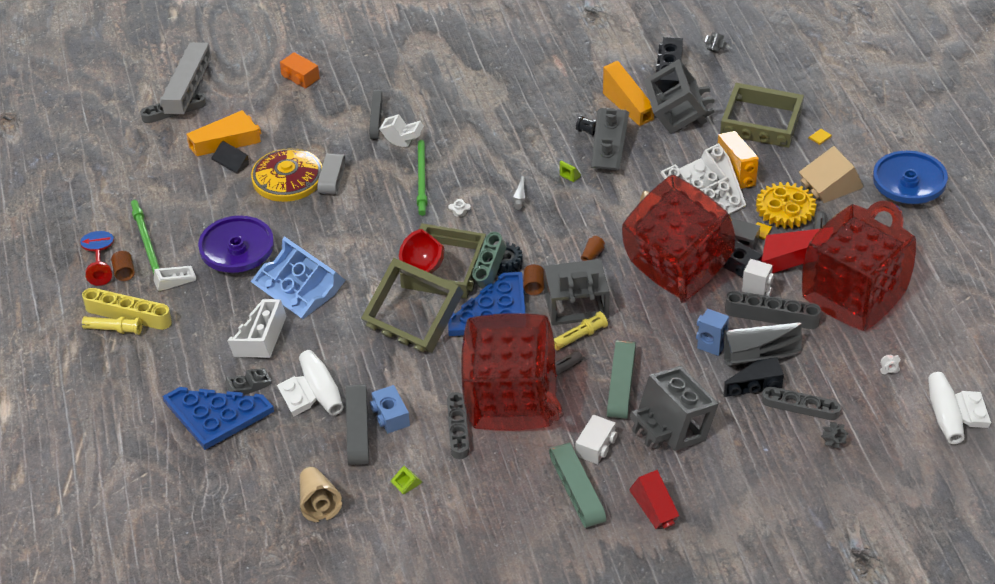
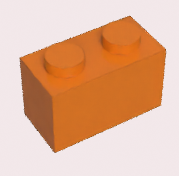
M295 52L280 61L281 75L305 89L320 79L318 65Z

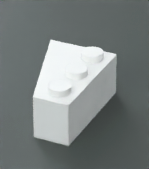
M262 299L250 313V319L238 327L239 331L234 337H230L227 340L234 357H271L287 316L281 299Z

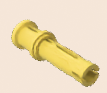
M598 311L590 319L582 320L579 326L553 338L551 341L552 345L558 351L585 335H593L594 331L606 328L608 321L605 315Z
M84 316L82 319V324H85L82 325L83 329L117 330L120 334L132 332L136 335H139L142 331V319L140 317L126 319V317L121 316L118 319Z

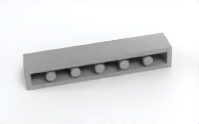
M190 42L187 49L184 50V54L180 58L179 64L175 68V72L170 78L163 96L160 98V106L163 107L164 114L185 113L211 60L209 43Z

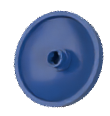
M906 150L889 153L878 160L873 171V182L880 193L889 199L907 204L926 203L938 198L945 191L948 180L947 170L939 160L918 151Z

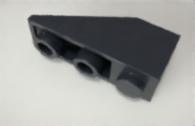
M778 358L757 360L724 382L723 396L756 393L763 391L766 387L783 388L784 373Z

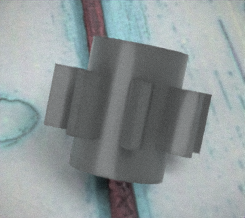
M712 32L711 36L707 35L704 43L708 45V50L719 53L720 49L724 50L727 42L723 40V35Z
M830 422V427H823L824 431L821 437L826 441V446L832 445L833 448H839V443L846 444L845 440L848 433L843 429L844 424L837 425L836 422Z

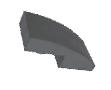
M265 368L246 370L245 376L226 377L225 381L228 391L241 392L243 395L263 389L272 383Z

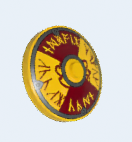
M281 149L273 151L260 158L254 165L251 172L252 184L258 194L269 200L279 202L296 201L311 195L318 189V179L322 164L315 155L304 150Z

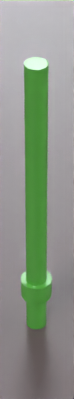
M424 140L418 141L417 206L418 213L421 216L426 214L427 206Z
M133 200L131 201L132 215L134 220L137 221L154 274V270L160 268L143 219V210L139 207L138 201Z

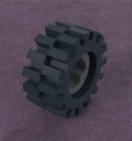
M506 242V250L497 272L499 276L502 273L520 272V269L523 267V254L519 246L515 247L513 243L510 246L509 242Z

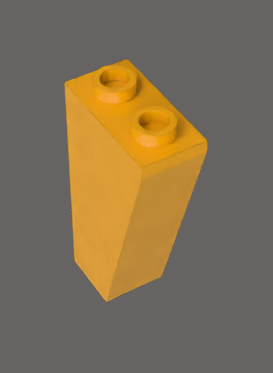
M615 61L604 66L603 94L618 108L627 110L629 117L639 126L653 121L654 113L650 100L620 62Z
M243 110L186 134L188 146L196 156L215 153L222 141L235 148L261 142L260 127L255 125L251 117L247 116Z
M735 131L718 134V143L730 158L740 189L756 186L759 160L757 155Z

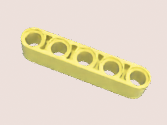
M88 288L82 293L85 309L89 313L118 319L121 316L126 317V319L140 317L143 326L160 330L167 329L172 324L169 307L165 304L97 288Z

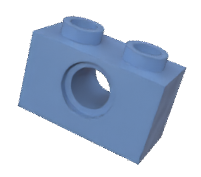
M708 308L703 315L699 316L697 321L699 330L696 334L698 349L717 356L721 354L724 349V331L728 330L729 316Z
M394 385L371 392L372 401H370L372 412L377 413L378 423L380 427L384 426L387 434L410 426L409 412Z

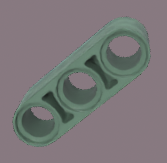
M490 232L486 236L472 273L474 280L481 288H485L490 283L493 284L506 250V243L498 232Z

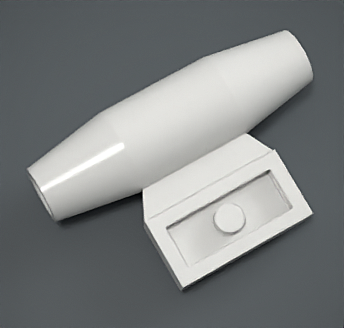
M306 350L302 352L299 356V361L304 376H294L277 385L293 417L310 409L316 400L330 415L341 413L344 406L338 387L328 369L313 351Z
M934 372L928 377L933 410L938 425L950 444H958L964 440L963 423L969 427L989 428L991 421L981 392L961 391L955 394L942 372Z

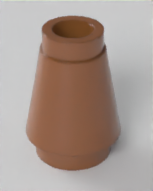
M593 236L588 239L581 256L582 261L594 260L605 249V242L602 238Z

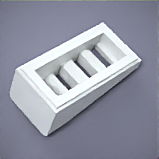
M192 266L154 270V283L158 291L196 281V275Z

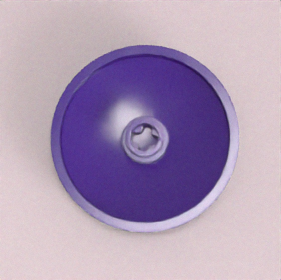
M230 216L209 225L202 232L198 247L202 260L209 267L221 272L237 273L251 270L265 262L273 251L274 239L270 227L263 221L250 216Z

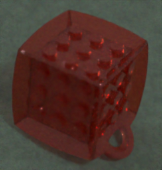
M674 174L668 176L649 192L622 224L623 243L631 262L656 284L680 298L681 303H687L689 298L715 276L732 255L735 248V232L729 213L703 191Z
M889 201L875 202L868 209L851 204L831 218L817 232L808 245L802 269L803 298L810 303L820 306L821 310L831 317L863 331L871 328L888 314L908 288L916 255V237L902 227L903 214L900 208ZM886 211L891 214L893 221L890 227L874 219L879 212Z
M503 313L467 319L462 344L461 373L464 405L472 427L501 431L529 430L549 427L553 421L561 419L564 413L556 398L555 344L548 317L538 314Z

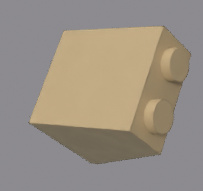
M835 146L799 171L802 177L800 180L802 185L806 189L809 187L816 200L819 198L823 203L863 188L855 167Z

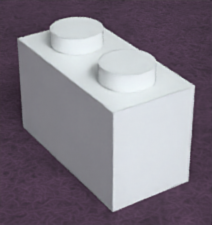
M750 259L744 270L742 292L771 296L773 288L770 285L774 279V274L772 273L773 265Z
M592 415L575 443L577 457L598 465L601 458L606 457L609 445L613 444L617 438V432L615 431L616 423Z

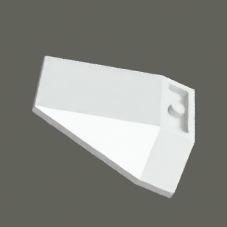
M719 143L704 150L702 157L681 168H678L675 164L661 171V175L671 188L715 221L746 207L730 158Z

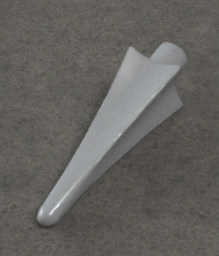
M524 176L521 177L518 188L512 197L514 199L513 207L517 210H520L522 207L525 208Z

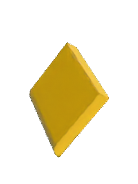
M819 129L808 138L821 145L831 138L832 135L823 129Z
M757 222L756 225L760 226L759 238L764 240L772 226Z

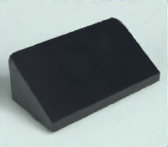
M224 141L220 143L211 157L213 161L236 174L249 165L246 153Z

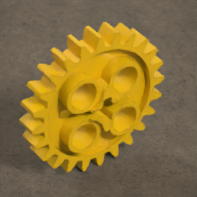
M779 182V186L772 183V188L766 186L765 190L761 189V194H758L756 199V211L759 212V217L763 216V221L769 220V225L776 223V227L782 225L783 229L789 225L793 229V225L800 227L801 223L806 225L807 220H812L817 204H815L816 199L813 198V194H809V189L803 190V186L796 187V183L790 186L789 182L786 185Z

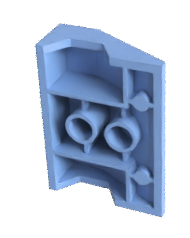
M285 236L282 239V250L275 260L264 263L251 280L254 285L272 298L281 299L282 305L302 319L332 298L346 281L333 269Z

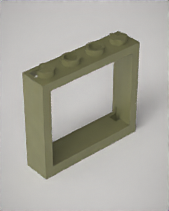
M735 83L721 120L720 134L735 131L742 139L789 148L803 108L804 95ZM736 101L793 111L787 130L731 120L730 116Z
M421 223L419 229L429 233L441 244L476 249L464 282L447 280L458 285L464 291L461 298L467 299L469 292H472L474 288L472 273L486 234ZM400 273L401 288L448 295V293Z
M393 258L361 319L366 323L365 326L373 331L379 329L388 338L394 336L398 338L397 341L406 346L409 343L414 345V349L424 353V351L432 353L464 291L454 283ZM399 272L448 293L424 340L375 319Z

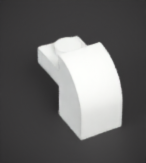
M398 114L385 118L379 130L392 144L407 147L411 140L420 136L424 125L421 121L406 125Z

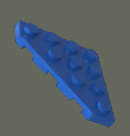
M522 272L502 273L498 276L496 282L488 284L480 291L477 297L471 298L464 303L457 313L452 314L448 322L449 336L527 332Z
M179 387L162 396L164 403L204 450L274 412L273 405L263 394L245 396L241 392L227 391L226 394L216 393L215 390L199 389V391H191L186 387Z

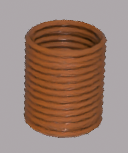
M127 251L114 253L111 261L115 278L120 281L132 279L135 275L131 254Z
M531 264L524 269L523 289L527 294L538 295L544 290V269L540 265Z

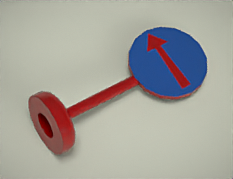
M90 232L84 235L80 241L83 249L95 251L96 262L88 265L85 271L87 281L95 286L105 285L112 278L110 266L100 261V250L110 247L114 242L113 235L109 232Z

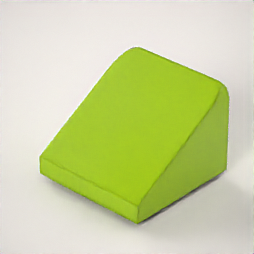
M562 160L560 161V176L572 182L581 177L580 172L575 167Z
M405 466L390 481L402 494H406L422 483Z

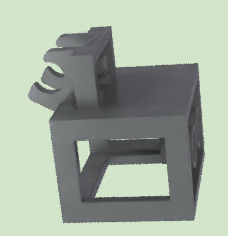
M680 59L644 79L653 113L670 134L696 119L702 125L707 122L706 117L714 113L713 108H705L707 104L714 103V98L701 97L703 93L710 92V87H698L696 79ZM676 70L680 84L663 93L654 82Z
M601 259L544 266V295L552 326L582 322V320L590 319L597 313L590 312L558 316L556 310V301L569 299L571 303H574L575 298L589 297L590 300H594L595 296L599 311L605 315L606 319L609 318L610 291Z
M682 366L654 373L648 377L639 409L631 411L630 419L634 422L632 431L637 434L639 429L643 428L640 433L643 436L647 435L644 443L647 447L653 442V447L659 449L665 441L676 451L706 441L719 403ZM705 414L700 427L692 418ZM689 427L696 435L684 439Z

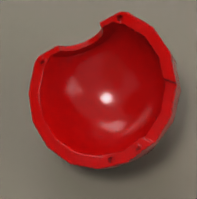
M419 229L404 239L399 251V260L432 274L440 267L444 259L445 248L429 233Z

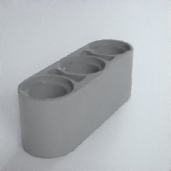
M326 154L318 179V193L337 195L345 169V155Z

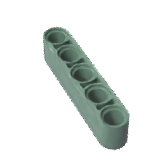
M616 340L607 406V417L628 418L636 342Z
M571 443L549 448L551 461L584 528L606 522L604 508Z

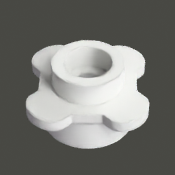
M457 199L453 204L449 205V210H452L453 215L462 217L466 215L467 210H470V204H466L462 199Z
M893 355L884 356L880 362L882 366L880 372L884 375L887 373H898L900 371V357Z

